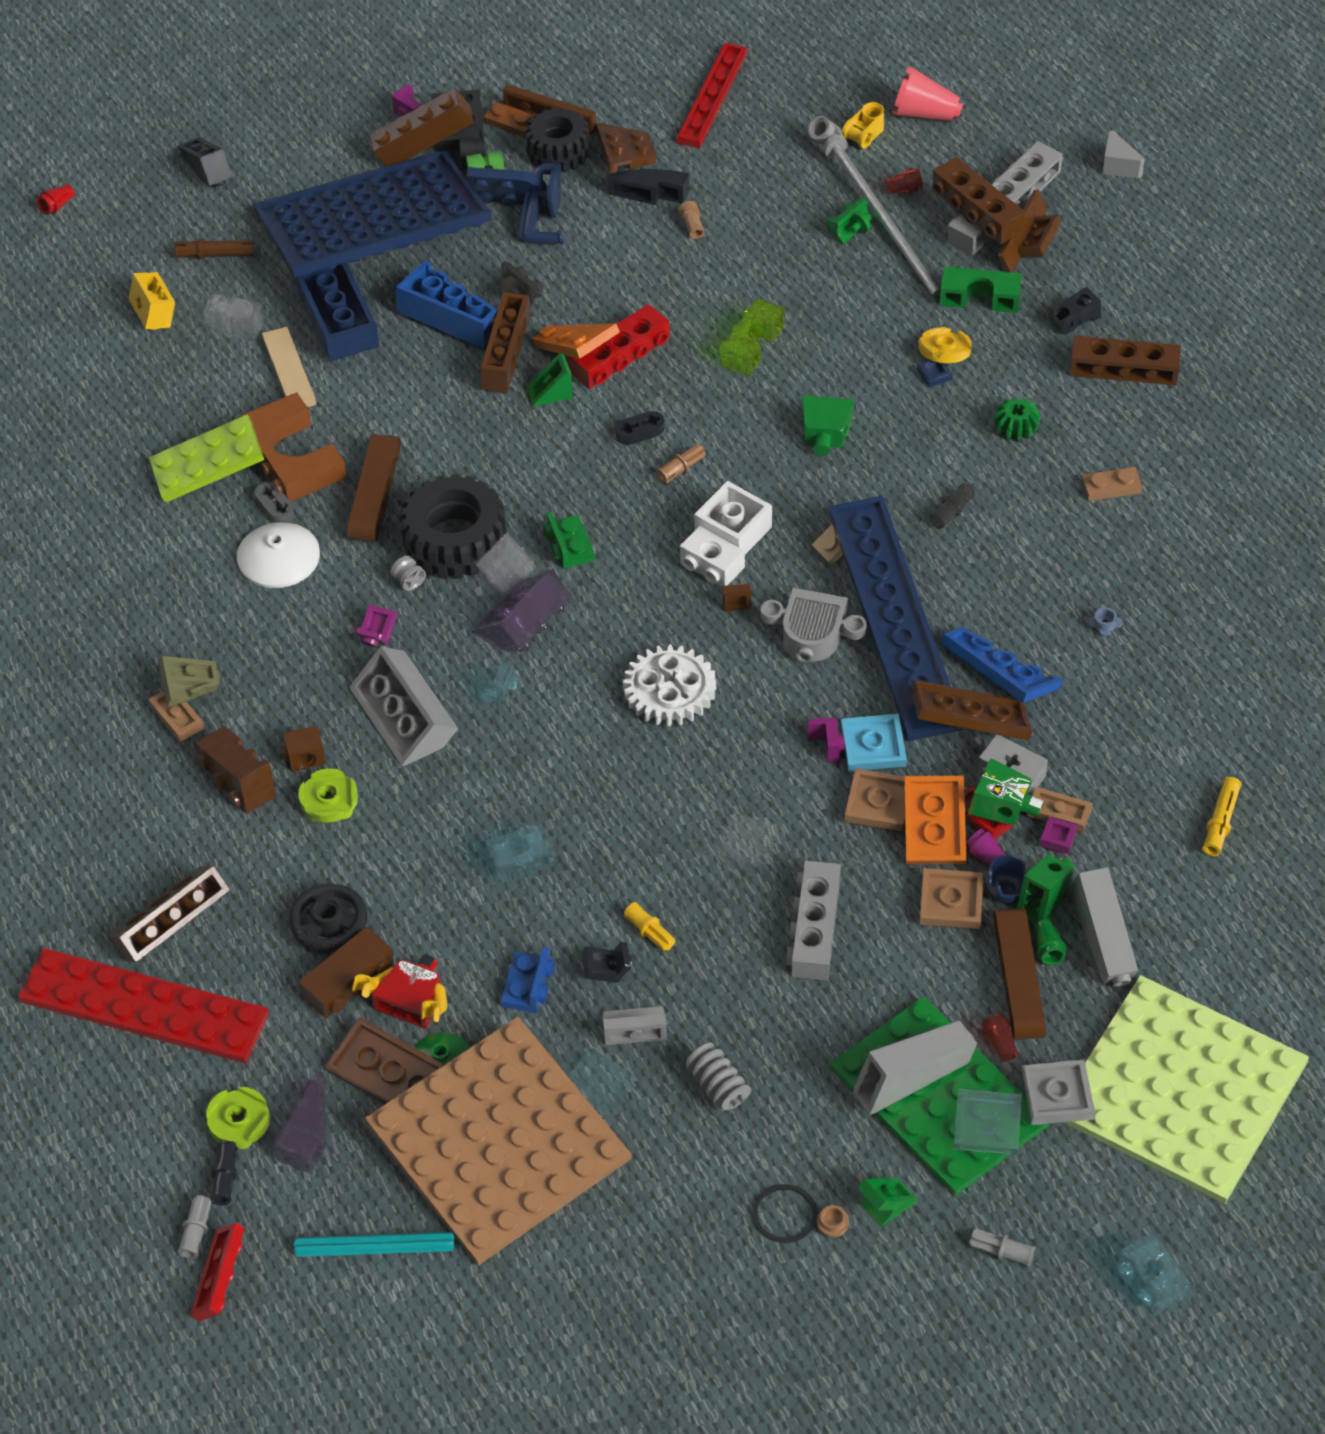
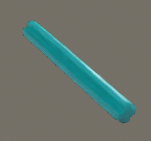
M452 1232L297 1237L294 1240V1253L297 1257L448 1252L454 1250V1235Z

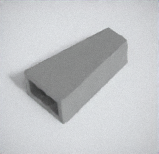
M1109 868L1079 873L1069 893L1103 984L1113 983L1114 987L1127 985L1136 975L1138 967Z
M957 1021L870 1051L853 1093L869 1115L874 1114L968 1064L977 1042L961 1021Z

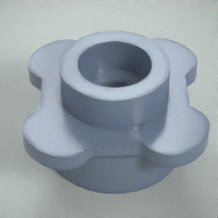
M1103 607L1095 612L1094 617L1088 619V625L1095 627L1101 636H1109L1112 630L1122 626V620L1117 618V614L1113 609Z

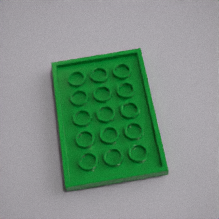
M923 996L830 1063V1070L853 1092L870 1051L951 1024V1022ZM975 1048L968 1064L874 1113L954 1196L1049 1126V1124L1031 1125L1026 1096L977 1048Z

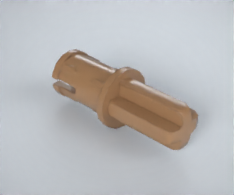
M696 444L681 455L675 454L670 462L656 470L658 479L664 484H668L683 472L686 474L691 465L705 457L706 452L700 444Z

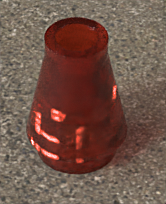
M910 167L889 179H885L888 194L918 192V189L924 187L919 168L913 169Z
M996 1014L981 1023L983 1029L981 1034L998 1054L1002 1063L1013 1060L1019 1055L1016 1050L1009 1019H1005L1003 1014Z

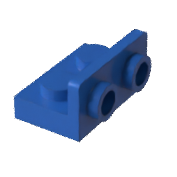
M543 947L541 955L514 952L501 999V1007L533 1013L538 1012L540 1003H545L547 999L548 985H545L547 977L552 978L554 973L555 960L550 958V948Z

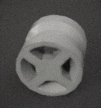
M403 556L398 559L390 571L391 576L396 581H400V585L406 591H411L420 586L426 577V572L421 566H416V561L411 556Z

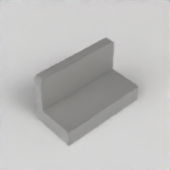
M662 1006L603 1012L605 1045L667 1040L666 1016Z

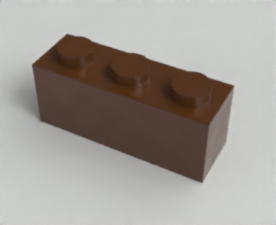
M365 927L298 982L301 998L325 1019L333 1013H339L353 996L362 994V990L352 991L356 975L364 974L374 977L392 967L394 961L391 947L372 930Z

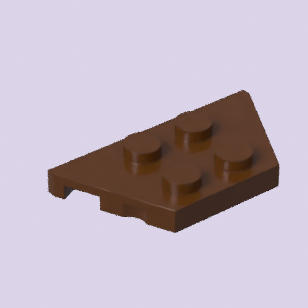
M596 123V135L609 173H616L618 166L628 164L627 168L634 169L639 166L656 163L657 154L649 133Z

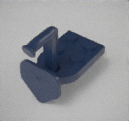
M541 164L532 173L468 167V182L484 203L497 201L503 202L506 205L524 204L519 229L521 240L530 243H560L563 245L560 229L558 232L535 231L541 201H548L551 217L557 218L561 199V164ZM544 174L550 175L549 185L543 180Z

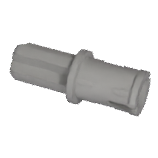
M197 1195L192 1200L188 1219L182 1224L184 1233L177 1251L179 1256L183 1258L196 1259L198 1257L203 1234H206L208 1230L206 1221L211 1207L210 1198Z
M974 1229L970 1238V1246L972 1248L997 1255L999 1260L1003 1257L1028 1267L1031 1266L1036 1250L1035 1246H1029L1008 1239L1006 1234L1004 1237L980 1229Z

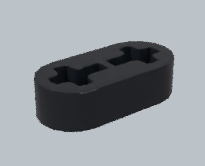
M650 411L623 419L616 424V439L621 444L631 445L657 437L664 432V416L659 412Z

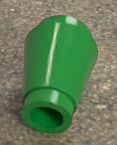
M1049 920L1037 922L1034 926L1037 957L1046 965H1056L1062 962L1065 958L1067 947L1052 925V922Z

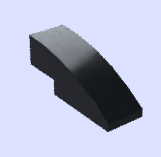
M636 169L610 173L607 177L608 195L656 205L659 199L682 204L690 191L689 173L681 171Z

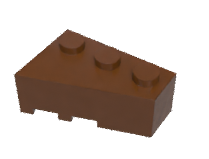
M225 725L195 743L198 753L195 758L198 765L203 771H210L215 785L219 789L224 788L228 792V798L234 807L238 808L240 806L248 814L276 797L270 763L266 759L258 761L254 757L257 755L256 751L252 748L245 750L242 746L244 744L242 739Z

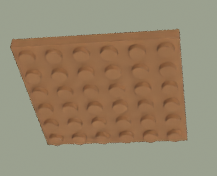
M516 1017L365 1118V1124L478 1266L632 1159L630 1151L519 1017Z

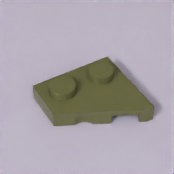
M162 656L158 662L167 707H172L216 691L220 685L215 661Z

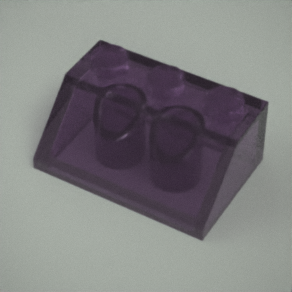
M552 570L522 577L471 632L507 653L517 650L521 652L531 645V638L535 634L547 628L549 625L548 620L566 607L565 602L571 594Z

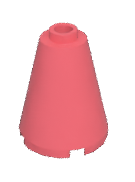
M907 67L906 73H909L910 76L904 75L894 105L899 108L893 107L891 114L951 122L953 117H959L963 106L962 103H959L960 97L916 69Z

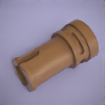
M694 201L682 203L678 207V213L683 223L686 224L690 238L703 237L705 230L700 221L697 203Z

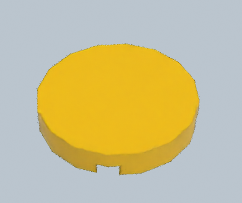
M938 327L923 333L919 339L918 349L920 354L934 362L945 364L964 361L970 356L972 342L970 337L962 331L954 333L951 332V328Z

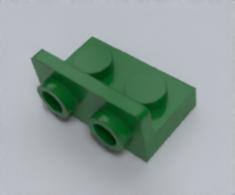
M552 512L546 513L547 524H543L545 537L547 540H552L551 548L554 559L560 560L564 569L595 561V553L579 515L555 521Z

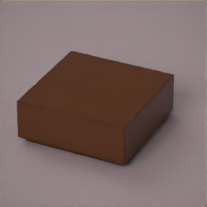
M750 583L722 586L723 611L751 608Z

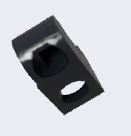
M1086 286L1054 307L1049 315V320L1061 333L1068 334L1089 320L1093 322L1101 318V300Z

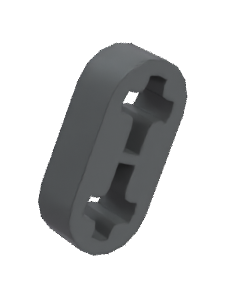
M264 482L256 487V502L273 523H290L293 520L294 510L292 503L283 492H278L272 482ZM267 493L268 495H272L273 499L270 500V498L264 494ZM278 507L282 512L285 513L282 514L281 512H277L276 508Z

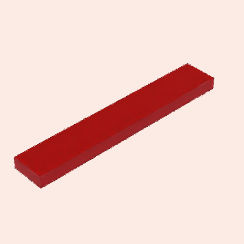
M729 43L723 44L676 137L677 144L701 148L747 55V47Z

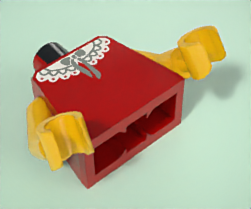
M423 954L417 964L401 960L394 967L374 977L358 974L355 976L352 991L362 990L361 995L365 998H368L369 994L372 993L374 1010L426 1030L431 1018L433 1017L434 1022H439V1016L448 1007L446 989L441 985L440 975L434 971L438 963L435 958L427 954Z

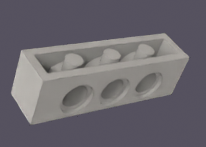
M805 861L804 872H798L796 890H801V895L794 898L793 915H798L797 922H791L790 940L795 941L794 947H788L786 965L792 966V977L828 980L841 864Z

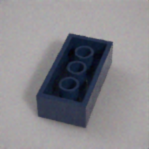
M347 262L338 264L332 269L314 271L308 276L295 277L297 293L330 362L379 347L377 324Z

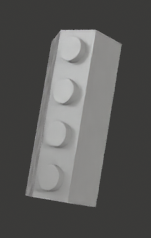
M381 646L349 687L402 766H406L442 749L458 730L456 724L405 651Z

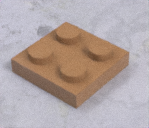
M855 769L844 822L903 832L905 823L904 776Z
M924 868L920 925L980 929L984 872Z

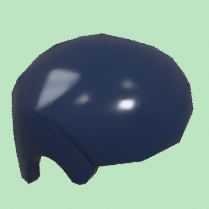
M1011 855L998 856L991 861L986 873L985 884L995 899L1003 903L1019 901L1024 875L1026 874L1024 861Z

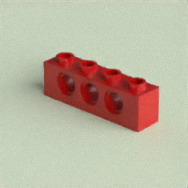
M647 304L617 323L620 333L580 359L568 356L571 374L588 389L593 388L597 384L604 383L608 377L617 371H623L628 364L638 358H643L656 346L663 345L670 338L669 320L650 304Z

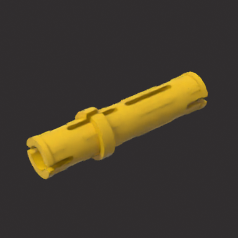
M1226 777L1225 780L1223 779L1213 817L1207 823L1206 830L1208 833L1202 850L1209 856L1215 857L1221 854L1224 839L1230 833V819L1242 786L1237 778Z

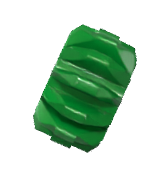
M1014 396L1012 401L1004 398L1003 403L997 405L994 424L999 435L1006 434L1007 440L1011 439L1012 436L1016 437L1019 442L1022 436L1030 439L1032 433H1036L1040 414L1039 410L1035 407V402L1028 403L1026 397L1018 400Z

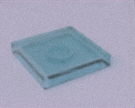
M958 1088L954 1149L1018 1155L1022 1094Z

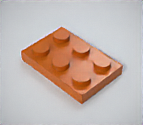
M904 776L906 865L966 864L964 776Z

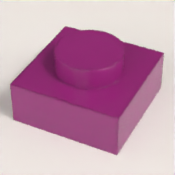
M1049 816L1040 839V846L1069 854L1078 825Z

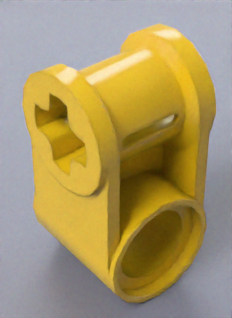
M876 102L865 104L860 111L845 123L842 129L844 138L858 143L862 149L869 146L872 140L884 130L883 106Z

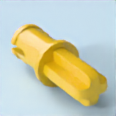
M637 902L631 903L625 909L623 916L638 928L643 938L647 936L661 950L669 951L675 944V938L659 924L657 917L649 915Z

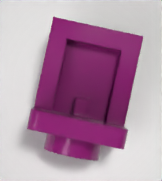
M406 84L392 95L393 113L398 117L404 116L420 106V103L414 100L413 89L409 84Z
M369 604L362 627H356L355 633L362 638L361 642L372 647H377L378 643L387 645L398 614L395 611Z
M817 718L807 721L808 741L825 740L827 763L839 762V752L845 751L844 734H838L837 718Z

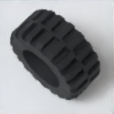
M451 474V477L437 476L436 480H427L421 484L420 488L416 487L409 493L410 497L404 500L399 519L406 556H411L416 561V566L423 567L427 574L433 576L434 573H437L439 578L448 579V576H455V579H461L464 574L470 573V576L478 574L480 568L486 570L492 565V560L497 561L501 556V550L505 548L507 536L504 504L499 498V494L493 488H489L487 483L481 480L477 482L476 478L466 475V478L460 477L459 474ZM450 519H463L474 523L467 530L458 533H442L432 529L437 524Z

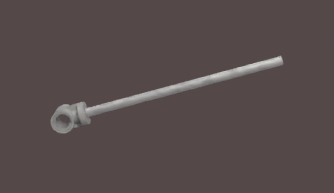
M818 116L813 119L808 127L809 136L818 143L828 158L837 157L864 198H867L868 204L932 297L940 295V288L845 153L848 143L842 135L841 128L825 116Z

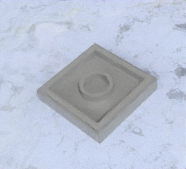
M1084 1059L1022 1065L1021 1072L1031 1125L1095 1119V1109Z

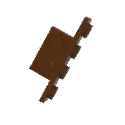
M1039 189L1033 190L1023 208L1025 211L1024 231L1007 240L998 254L999 261L1003 265L1005 272L1013 273L1021 258L1044 256L1061 224L1058 215L1044 216L1047 211V205Z

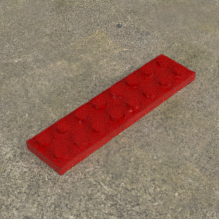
M47 948L42 949L18 996L20 1003L245 1064L269 1015L267 1007Z

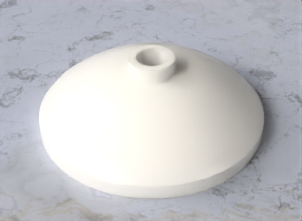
M287 522L270 523L258 527L242 540L237 550V563L243 576L252 583L267 588L288 587L301 582L314 571L320 558V549L315 536L306 528Z

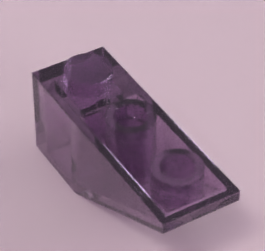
M318 1071L313 1081H308L301 1102L292 1108L288 1124L283 1131L280 1130L277 1133L273 1143L279 1162L312 1174L326 1150V1084L323 1072Z

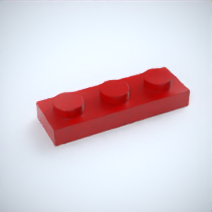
M236 1222L215 1231L190 1316L196 1320L202 1321L219 1315L225 1305V1293L228 1283L234 1275L233 1267L237 1254L242 1248L241 1240L245 1230L244 1227Z

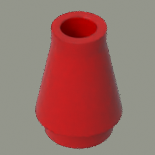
M69 184L42 191L40 196L37 197V205L40 211L46 215L50 213L56 214L70 199L74 198L75 192Z

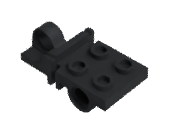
M480 89L458 91L471 106L474 123L435 144V151L460 149L462 169H467V155L480 154L482 157L486 156ZM446 92L430 93L431 100Z

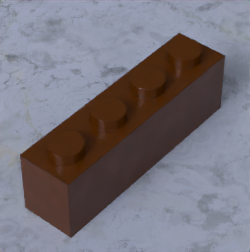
M453 88L370 134L373 152L386 166L403 162L473 124L471 106L456 88Z

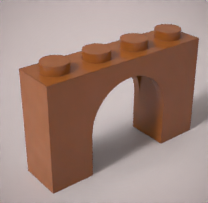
M297 392L239 416L240 418L248 414L264 457V460L261 461L262 471L266 478L271 477L273 479L272 483L278 492H283L290 502L347 478L344 460L333 444L306 455L295 457L285 456L274 450L275 445L283 438L311 427L309 409Z

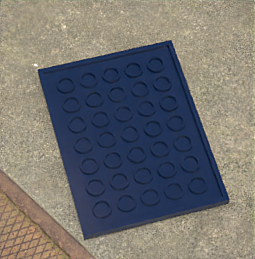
M445 150L253 204L256 215L294 277L308 276L312 272L321 269H332L338 264L345 262H357L366 256L381 255L390 249L397 247L405 248L411 243L429 241L436 236L446 233L454 234L460 229L470 226L478 227L483 225L484 222L492 220L490 210Z

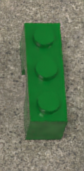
M944 266L940 306L966 308V302L971 296L984 295L991 299L992 311L1018 313L1022 273Z

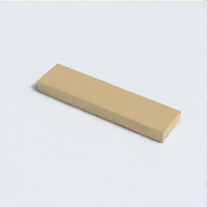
M283 327L262 333L264 344L284 396L286 397L297 392L307 407L316 405L313 391L288 328Z

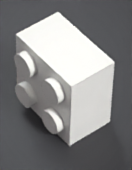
M727 481L694 514L695 530L702 526L745 550L746 554L772 528V505Z

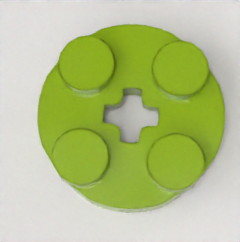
M322 769L312 773L311 779L307 780L306 783L303 781L298 792L302 811L310 821L331 823L347 819L353 814V810L358 802L355 781L345 776L344 772L338 769ZM326 792H331L332 796H334L331 799L321 798L326 796Z
M237 1087L238 1090L231 1092L224 1090L218 1093L207 1107L208 1130L218 1143L221 1141H232L237 1144L238 1149H246L252 1143L258 1141L269 1127L270 1112L264 1097L252 1088ZM241 1112L244 1113L242 1121L233 1122L231 1117L233 1114L239 1115Z

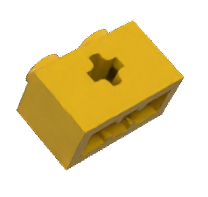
M133 273L128 299L145 329L170 328L175 301L159 273Z

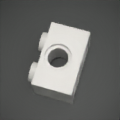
M699 526L680 545V563L687 570L696 571L703 575L712 584L717 583L720 586H727L745 568V550L708 529Z

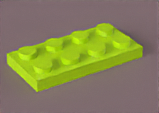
M247 414L149 457L161 498L164 502H168L264 460L252 421Z

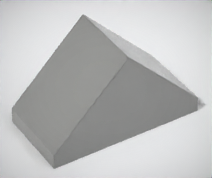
M1110 131L1104 158L1103 174L1132 178L1142 177L1144 158L1115 131Z

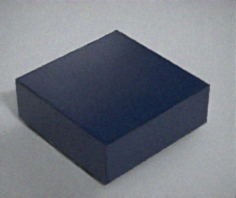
M929 360L917 365L918 373L929 388L953 380V373L945 363Z

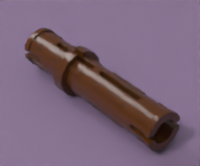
M198 239V241L188 242L175 241L176 258L199 257V259H205V257L253 256L254 251L253 240L204 241V239Z

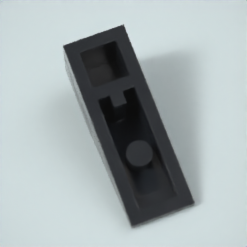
M200 137L177 146L199 179L208 186L218 187L225 184L227 179L232 178L222 148Z

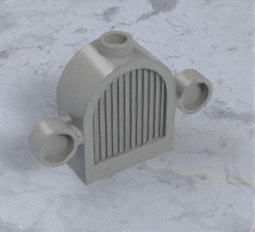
M792 588L786 609L776 600H768L761 605L760 616L762 621L771 625H783L784 647L789 654L802 663L820 661L831 656L838 648L841 636L858 640L866 634V620L859 615L847 617L848 598Z

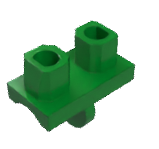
M861 197L855 203L848 202L843 206L842 213L838 217L831 216L826 220L828 232L835 234L838 243L845 244L858 232L865 234L870 230V222L873 219L867 209V198Z

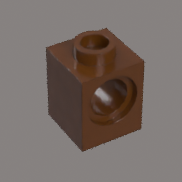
M318 726L283 733L285 745L280 746L284 763L290 762L292 772L326 764Z

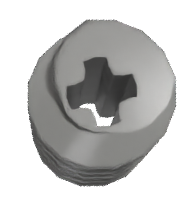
M711 1042L704 1044L688 1057L686 1069L693 1074L695 1081L700 1084L701 1089L706 1092L707 1097L713 1101L714 1106L718 1110L733 1109L748 1098L751 1088L748 1085H743L744 1078L737 1076V1069L730 1067L731 1061L728 1058H723L724 1052L721 1049L713 1050L714 1044Z

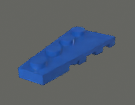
M963 627L943 634L941 644L1022 703L1056 691L1061 687L1063 679L1055 675L1050 679L1041 674L1042 668L1032 663L1027 667L1016 661L1017 655L1009 651L993 649L994 643Z

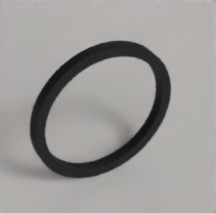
M789 1184L775 1185L763 1191L756 1199L753 1206V1220L759 1232L766 1238L779 1243L796 1242L806 1237L813 1230L817 1221V1207L811 1195L802 1188ZM778 1190H791L803 1195L810 1203L813 1212L811 1223L807 1229L793 1237H778L767 1232L758 1220L757 1211L761 1201L770 1193Z

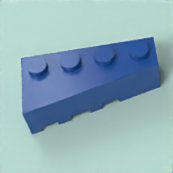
M425 260L396 286L397 312L483 349L488 345L498 310L477 295H470L465 292V287L460 283L454 284L449 281L448 275L441 270L438 272L433 270L432 264Z

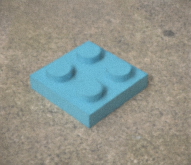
M899 714L841 719L848 772H854L855 769L875 770L906 767L907 758Z

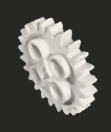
M672 645L668 646L667 651H663L660 646H657V653L647 649L646 658L637 655V663L630 662V670L625 671V680H623L625 700H628L629 708H635L637 716L645 713L646 722L654 717L656 718V725H659L662 720H666L668 726H671L672 720H677L680 725H683V718L686 717L691 722L694 721V713L702 716L703 707L710 708V700L715 699V671L711 670L710 662L704 663L703 655L694 657V649L687 653H684L683 646H680L677 651H673Z

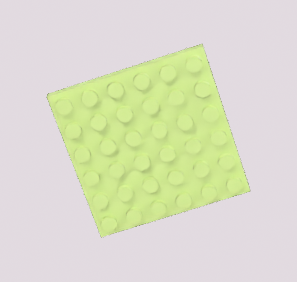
M1140 975L1085 1062L1095 1109V1119L1063 1123L1226 1204L1308 1063L1309 1056Z

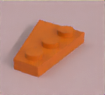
M616 323L550 325L542 328L540 333L532 338V341L538 349L562 353L580 359L620 332Z

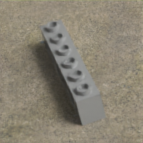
M1037 141L1030 149L1027 148L1016 162H1012L1001 176H997L992 185L1022 209L1033 190L1039 189L1041 191L1061 172L1063 154ZM962 213L956 219L953 218L947 226V243L971 256L991 239L981 228L971 223Z

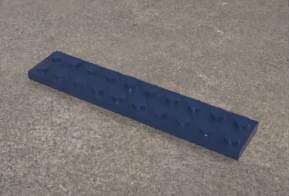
M883 495L829 506L828 513L907 741L963 730L962 727L920 720L917 717L911 692L913 681L919 680L950 686Z

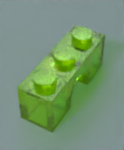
M759 298L754 301L751 307L748 306L740 323L734 325L730 337L727 341L724 340L720 346L721 366L750 377L761 361V342L756 339L775 341L785 326V308Z

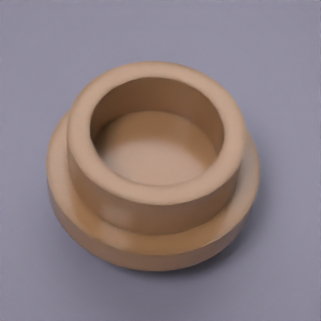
M827 1206L817 1216V1227L822 1234L828 1237L841 1236L849 1227L848 1214L839 1206Z

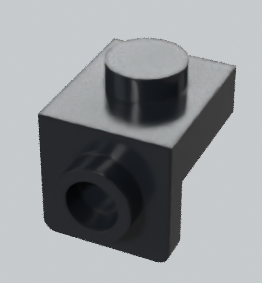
M620 942L614 950L586 946L581 953L585 979L616 983L622 979L632 965V957L628 952L627 942Z

